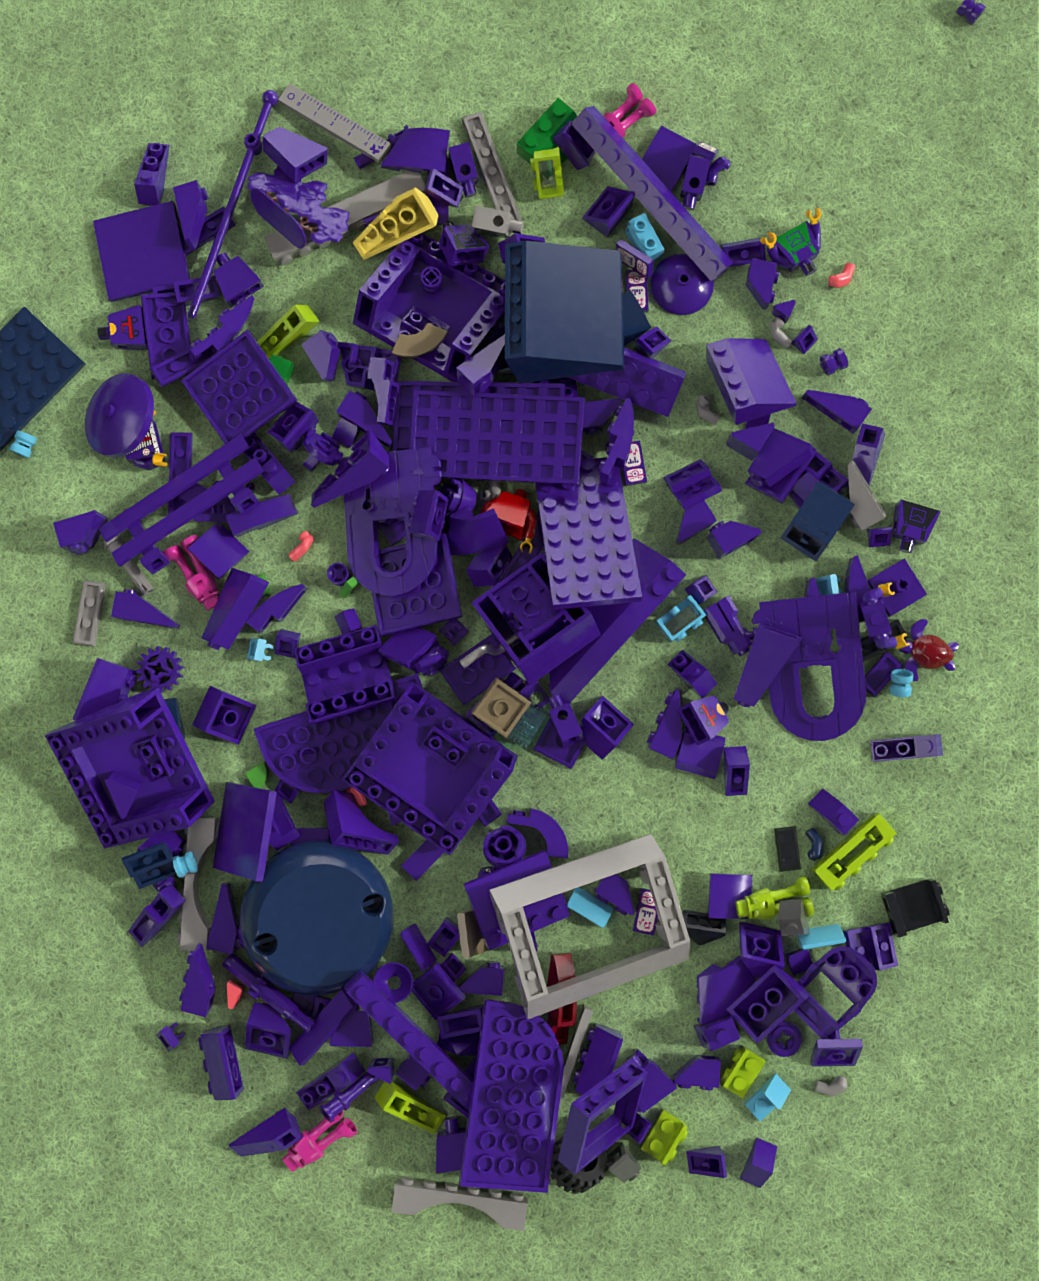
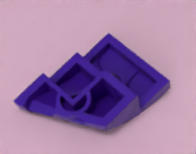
M438 128L405 129L381 163V168L399 172L403 169L422 173V171L430 172L431 169H435L444 174L450 130Z
M338 342L337 345L341 350L343 358L341 363L345 370L347 386L376 391L373 381L368 379L367 374L370 357L386 358L394 362L392 381H398L401 357L392 355L393 350Z
M469 506L451 514L449 517L450 527L447 531V538L451 555L479 553L509 543L494 508L474 517Z
M741 956L736 957L723 968L712 964L697 976V1003L700 1005V1017H697V1021L699 1024L703 1025L729 1014L726 1009L755 983L751 972L741 960Z

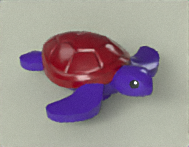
M920 619L912 625L910 636L914 642L905 640L910 645L898 649L902 653H910L912 655L905 662L904 669L913 672V681H918L919 679L917 673L918 665L924 669H936L944 666L948 671L955 670V664L951 660L954 657L953 652L958 649L959 644L956 642L947 644L935 635H923V631L928 624L926 619Z

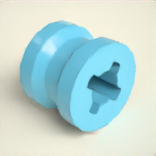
M191 851L186 852L184 856L173 857L174 869L179 878L184 877L188 872L195 873L198 871L196 859Z

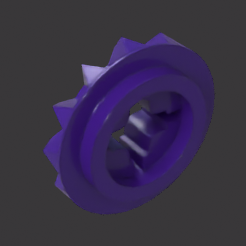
M782 1021L767 1035V1044L770 1050L780 1057L792 1056L801 1047V1032L797 1026L789 1021ZM781 1030H783L786 1036H790V1039L786 1040V1048L781 1041H777L781 1037Z

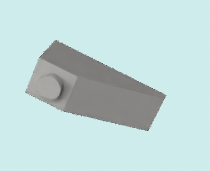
M852 460L848 463L850 501L855 505L851 510L852 516L850 518L856 528L860 527L863 531L884 519L886 513Z

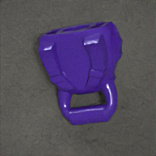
M437 640L410 669L418 674L433 675L444 668L448 661L449 653Z

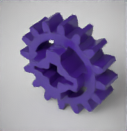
M156 646V651L149 648V655L141 654L144 659L143 662L137 661L141 669L136 670V673L142 675L138 678V681H145L144 688H149L150 686L151 689L159 688L161 693L165 692V688L172 691V684L179 685L177 678L184 677L180 674V670L185 669V667L179 665L182 658H175L177 652L172 651L170 653V648L165 647L163 651L160 646ZM158 656L157 660L150 663L154 657ZM170 660L173 663L174 670L169 665ZM153 666L164 668L168 673L156 671ZM147 670H149L151 678L148 677ZM171 677L167 682L162 683L163 679Z

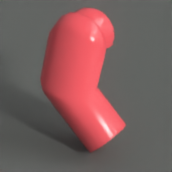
M846 263L842 273L836 276L831 275L828 279L829 286L841 288L848 285L851 281L855 265Z
M304 531L299 535V539L302 542L288 554L294 562L308 551L314 541L313 535H310L308 531Z

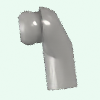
M775 317L769 324L772 336L783 348H787L792 343V340L780 329L784 326V322L779 317Z
M701 395L696 402L698 415L716 425L720 415L710 410L709 396Z
M489 480L490 486L480 494L483 502L499 496L501 493L500 481Z
M837 1076L835 1082L831 1084L817 1080L814 1091L828 1096H836L846 1091L847 1079L843 1076Z

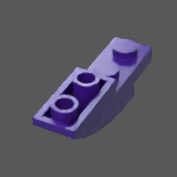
M252 295L247 299L245 297L239 299L235 303L236 307L229 310L227 308L218 315L217 326L219 329L215 327L207 334L208 337L203 341L198 339L190 346L189 357L193 362L210 350L213 354L217 353L239 335L252 309L255 299Z
M626 398L623 405L619 404L615 414L617 419L615 422L611 421L607 433L610 434V445L606 453L608 457L606 461L602 460L598 472L601 473L600 481L608 484L615 467L625 468L630 454L634 431V414L631 399Z

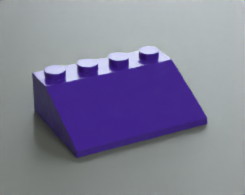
M726 338L706 345V361L735 425L797 406L766 339Z
M545 850L464 883L481 938L489 951L508 943L506 935L501 933L489 889L552 868ZM563 893L523 906L530 933L570 916Z

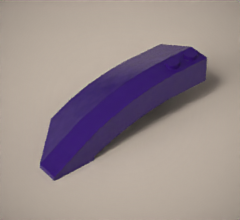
M635 538L632 541L642 591V602L587 607L601 635L549 672L550 694L553 697L560 695L564 704L571 703L686 576L671 560Z

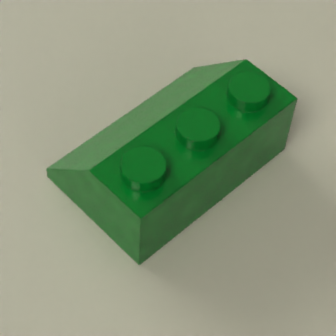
M557 98L517 142V154L531 165L530 159L534 158V151L557 148L558 145L553 138L568 121L571 120L573 122L577 117L575 111L560 98ZM559 148L560 161L562 164L567 159V157ZM551 160L541 161L542 175L547 179L552 175Z

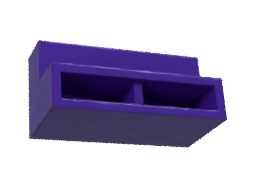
M278 793L276 795L269 844L276 851L300 836L283 799Z

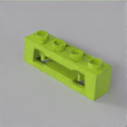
M874 813L810 870L828 890L833 891L835 889L837 891L845 885L846 882L844 880L850 875L855 876L861 871L863 863L872 861L878 855L877 851L881 847L886 848L894 841L893 837L897 833L881 814ZM866 837L869 841H874L871 844H866L842 868L838 863L834 862L836 859L840 861Z

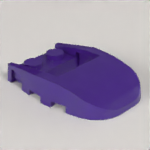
M839 946L828 951L822 958L812 963L804 976L798 981V984L804 989L822 972L853 1003L836 1021L805 990L809 996L794 1011L821 1039H827L829 1035L856 1017L877 987V974L871 963L857 950L846 946Z

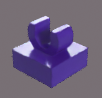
M456 618L449 620L439 632L455 646L469 630Z
M177 1023L172 1024L169 1028L168 1026L164 1027L156 1034L168 1052L180 1044L179 1040L185 1036L184 1032L178 1036L173 1033V1029L178 1026Z

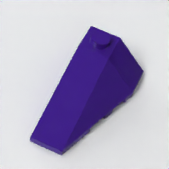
M371 430L353 445L351 450L354 452L346 461L341 459L335 474H329L312 493L311 506L315 508L371 483L379 476L387 473L389 470V456Z

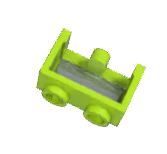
M559 147L534 151V158L530 159L532 172L536 171L537 177L533 179L534 192L538 191L539 199L564 196Z

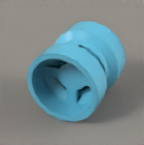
M17 430L15 434L16 440L11 444L9 450L30 458L32 453L31 447L36 444L37 438Z
M906 669L893 670L891 672L893 684L890 685V694L896 697H909L912 693L910 683L913 681V672Z

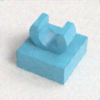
M836 574L815 579L820 595L842 593V590L838 589L840 578H837Z
M251 638L247 659L254 661L271 660L270 656L264 654V650L266 648L273 649V645L266 644V640Z

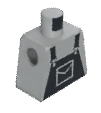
M476 205L472 228L480 235L506 239L511 236V233L522 234L524 222L514 220L510 212Z

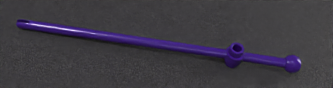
M267 90L262 94L264 104L254 132L245 137L244 144L247 151L189 308V318L192 316V319H194L199 310L253 157L262 152L263 145L260 138L271 107L278 103V94L272 90Z

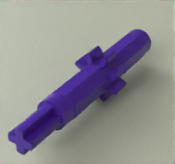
M230 954L226 957L222 966L250 988L247 993L257 1001L261 997L288 1020L291 1019L305 1032L310 1030L314 1022L302 1013L296 1004L271 985V981L263 975L260 976L236 955Z

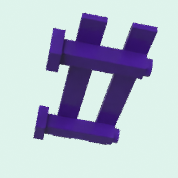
M241 434L98 528L106 542L126 529L130 530L133 539L112 552L119 567L142 553L144 557L139 559L140 562L152 575L171 563L168 557L158 547L156 548L155 543L231 493L234 497L230 500L242 515L260 504L258 498L249 487L245 488L244 486L264 472L256 457L236 471L230 463L232 459L250 448ZM217 469L223 477L222 480L148 529L145 528L141 519Z

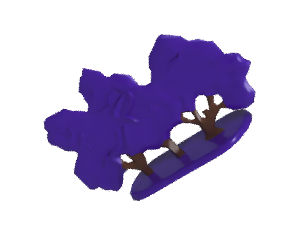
M278 165L274 170V175L257 172L247 177L250 181L248 189L251 190V201L257 213L297 248L302 249L306 245V236L303 229L310 231L311 240L318 244L326 241L338 243L342 239V233L348 230V211L334 207L324 208L320 205L321 202L326 200L324 191L327 189V183L314 180L302 183L301 179L294 182ZM275 192V195L271 197L270 193ZM288 212L297 214L300 219L299 223ZM309 222L316 223L317 227L304 226V224Z

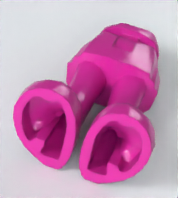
M631 83L626 88L627 99L612 113L607 112L603 115L622 138L626 135L625 130L643 117H652L657 112L654 104L648 98L643 100L641 90L634 83ZM639 105L632 114L621 122L619 121L628 111Z
M192 535L184 539L180 544L189 555L197 571L196 575L185 559L179 545L172 546L163 551V553L168 557L169 561H174L180 567L187 581L185 587L198 600L199 604L203 603L206 611L215 607L219 598V591L214 575L188 551V548L199 539L197 535Z
M342 1111L335 1116L332 1123L328 1122L324 1117L312 1130H306L301 1133L302 1139L288 1149V1153L282 1158L283 1162L292 1172L299 1167L303 1168L305 1165L323 1157L324 1150L339 1138L354 1137L358 1133L355 1124L349 1118H345L332 1132L319 1141L318 1137L330 1126L342 1119L344 1112Z

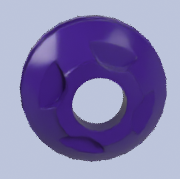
M397 962L381 966L373 979V982L394 1003L405 1000L413 988V977L410 970ZM393 976H397L401 981L400 987L396 990H392L388 986V980Z

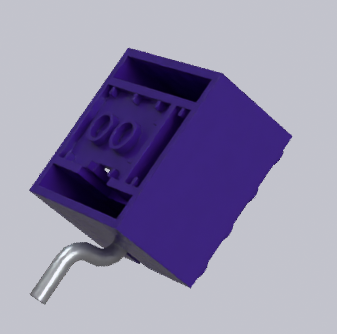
M542 552L471 602L486 627L500 645L495 647L491 644L482 645L459 662L465 668L486 653L498 655L506 651L529 685H532L601 634L587 607L553 610L546 558Z

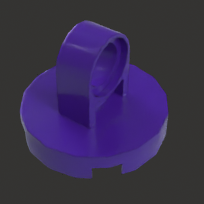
M314 429L309 430L303 438V445L310 453L303 466L311 472L320 462L334 466L343 457V452H339L340 445L332 437L324 432L319 435Z

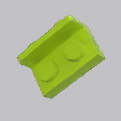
M744 1045L741 1049L737 1048L731 1057L733 1062L729 1068L725 1067L720 1074L721 1086L729 1089L742 1099L766 1063L765 1059Z
M662 1109L640 1148L658 1159L663 1166H666L668 1161L672 1162L677 1152L675 1149L679 1142L683 1143L687 1137L686 1123Z

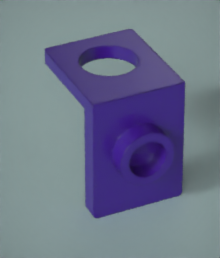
M538 680L532 685H529L526 681L520 686L522 690L519 691V694L530 702L532 693L539 692L542 694L543 700L540 704L531 703L529 706L534 713L549 702L550 697L539 685Z

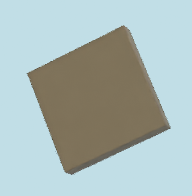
M495 677L470 713L507 738L532 702Z
M472 909L457 913L462 957L470 958L488 951L481 938Z

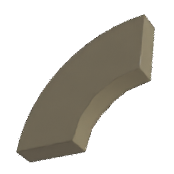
M427 323L425 328L417 334H400L393 348L392 355L401 358H416L432 352L443 342L448 332Z

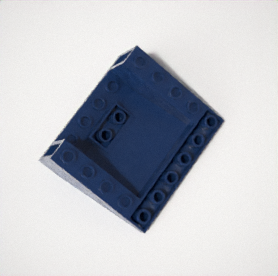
M535 241L505 244V361L519 383L624 370L622 255L620 251Z

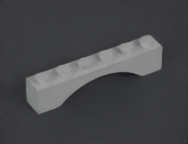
M199 817L190 827L185 828V834H188L187 843L184 844L183 855L189 851L193 853L198 871L195 873L188 872L182 877L185 878L180 895L186 901L183 903V909L179 911V922H182L181 931L178 932L177 943L180 944V950L194 951L198 943L202 944L204 951L209 950L206 948L211 925L200 905L198 878L206 854L217 841L219 818Z
M406 1176L396 1180L391 1212L415 1215L419 1211L433 1205L461 1203L485 1212L501 1228L524 1231L528 1199L522 1193L511 1192L508 1195L502 1194V1191L497 1189H489L487 1192L480 1191V1188L476 1187L459 1188L455 1183L437 1185L433 1180L416 1182L414 1178Z

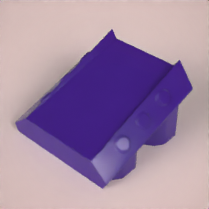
M685 726L675 759V768L715 779L726 738L715 735L712 739L697 746L687 726Z

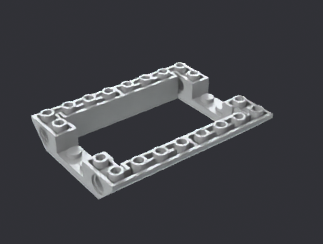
M651 834L489 889L501 933L506 935L517 971V975L514 977L527 1019L688 960L690 948L689 935L665 855ZM640 866L639 872L642 882L649 884L660 923L655 924L658 937L662 939L663 946L660 945L546 987L523 906Z

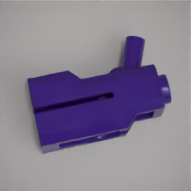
M729 595L703 610L706 614L705 618L720 643L728 645L733 655L738 653L740 657L750 651L749 646L752 645L750 640L754 639L755 634H753V631L748 632L746 628L741 626L736 617L738 609Z

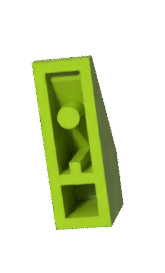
M294 305L257 343L270 360L272 354L278 355L307 335L320 321L308 305Z
M393 1081L391 1084L384 1082L375 1096V1099L384 1111L432 1134H435L446 1117L444 1113Z

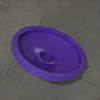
M684 253L674 254L663 259L657 265L652 275L651 291L655 301L665 311L675 315H690L698 312L708 303L713 293L714 281L711 282L693 260ZM680 278H687V282H682Z

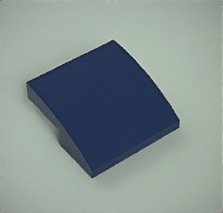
M630 289L623 293L624 346L651 329L646 315Z
M165 842L122 858L130 877L134 878L139 889L177 875L173 865V857L175 856Z

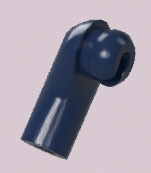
M812 827L805 834L812 843V848L807 855L810 860L815 861L823 856L824 841L815 828Z

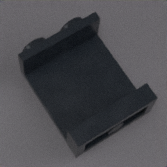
M929 878L881 893L894 936L900 938L906 936L908 931L938 922L949 923L947 916H950L947 905L942 901L941 895H943V890L939 882Z

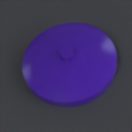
M121 373L107 379L96 390L89 402L85 416V434L93 450L107 457L118 458L132 452L143 441L150 428L154 413L153 395L145 381L132 374Z

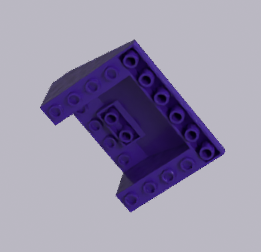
M420 233L399 243L359 289L353 324L393 348L400 334H417L425 328L427 323L446 330L448 333L445 339L435 350L412 359L446 379L458 382L456 367L487 347L491 340V331L499 327L505 317V280L476 263L449 266L439 242L424 233ZM431 266L439 269L443 282L441 290L434 294L427 293L423 289L421 282V272Z
M412 681L342 780L441 850L451 855L511 775L518 755Z
M159 688L141 692L52 730L45 735L104 849L188 828L215 802ZM113 771L142 783L134 804L124 819H121L104 781L108 774Z

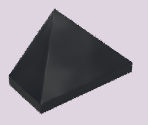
M689 910L682 911L688 935L697 945H704L726 935V919L709 918L708 913Z

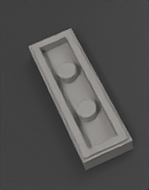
M83 580L73 638L74 644L96 647L106 589L105 583Z

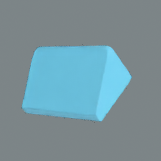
M580 887L574 889L566 903L567 907L602 928L605 927L614 909Z
M839 924L809 928L810 934L797 935L799 947L804 950L846 942Z

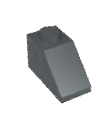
M802 899L780 901L778 921L782 936L810 934Z
M623 1142L607 1155L609 1157L608 1169L623 1183L628 1180L632 1181L639 1175L640 1163Z

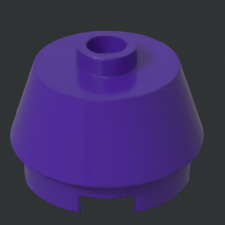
M450 478L449 484L444 483L440 492L449 499L445 513L447 519H449L451 514L470 506L471 510L474 509L476 503V491L462 479Z
M500 826V828L489 832L484 839V856L495 867H505L521 860L526 850L525 839L513 827Z

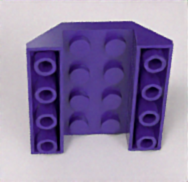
M377 625L294 649L297 667L302 674L308 703L306 704L310 725L395 700V689L387 658L378 651L383 644Z

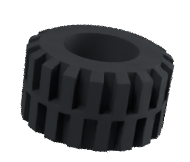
M562 1136L554 1143L551 1178L552 1180L556 1179V1185L559 1188L563 1186L566 1192L572 1190V1194L584 1193L606 1176L604 1174L608 1171L606 1163L609 1162V1157L605 1156L607 1150L586 1165L584 1171L580 1170L574 1175L558 1161L564 1137Z

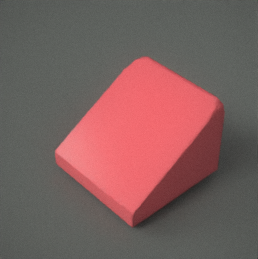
M353 787L345 789V792L353 793L358 807L367 805L366 796Z
M232 979L227 982L229 1009L237 1006L245 990L244 985Z

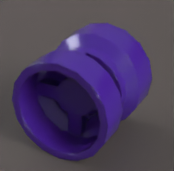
M964 0L956 13L960 16L966 15L967 22L973 25L986 6L982 3H975V0Z
M427 267L421 272L422 287L427 293L434 294L442 288L441 272L436 267Z
M841 348L834 350L830 355L825 354L819 358L820 365L827 376L834 374L838 369L843 370L848 367L847 356Z
M333 563L327 570L329 580L336 586H344L351 577L349 569L342 563Z

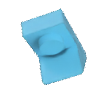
M775 1073L744 1104L761 1122L775 1107L778 1110L781 1109L791 1089Z

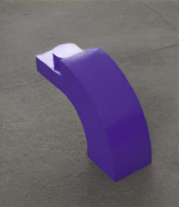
M531 808L530 817L526 816V812L513 810V814H508L507 823L531 826L543 834L547 843L546 853L548 856L568 858L569 852L566 836L560 825L551 816Z

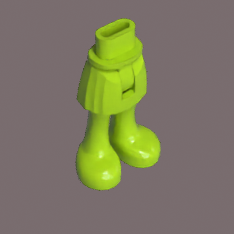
M805 876L799 877L795 884L790 887L769 891L768 888H765L749 896H744L743 900L735 902L738 917L761 920L774 919L775 915L779 914V903L774 901L792 896L809 895L810 887L808 880ZM800 898L803 902L806 918L813 917L814 907L810 898Z

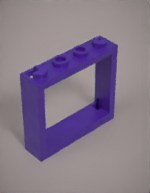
M632 1059L628 1060L571 1103L558 1161L574 1175L633 1128L648 1072ZM616 1102L613 1114L588 1133L590 1122ZM623 1123V1124L626 1125L627 1127H626V1128H623V1127L621 1126V1124Z

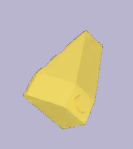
M413 188L397 196L353 241V244L363 260L368 259L435 227L438 213L428 196L417 188Z

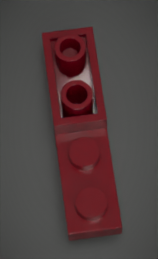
M570 953L551 954L547 987L576 977ZM577 1001L548 1012L547 1024L554 1032L558 1044H567L569 1026H575Z

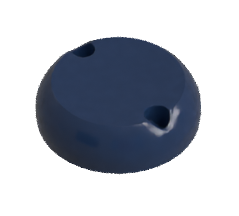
M316 840L302 842L289 846L271 856L266 861L263 882L250 880L243 895L240 909V933L245 950L254 966L273 984L284 990L302 995L332 994L345 989L344 985L359 970L368 975L379 963L388 947L394 922L391 893L380 871L362 853L355 849L331 845V841ZM373 894L376 896L374 898L365 900V898L368 895ZM264 933L270 934V936L257 940Z

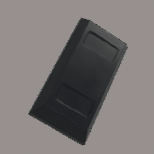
M796 826L774 828L779 872L800 870L801 864Z

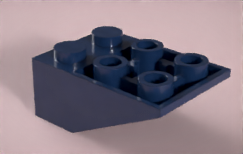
M818 481L780 539L814 561H817L855 504Z

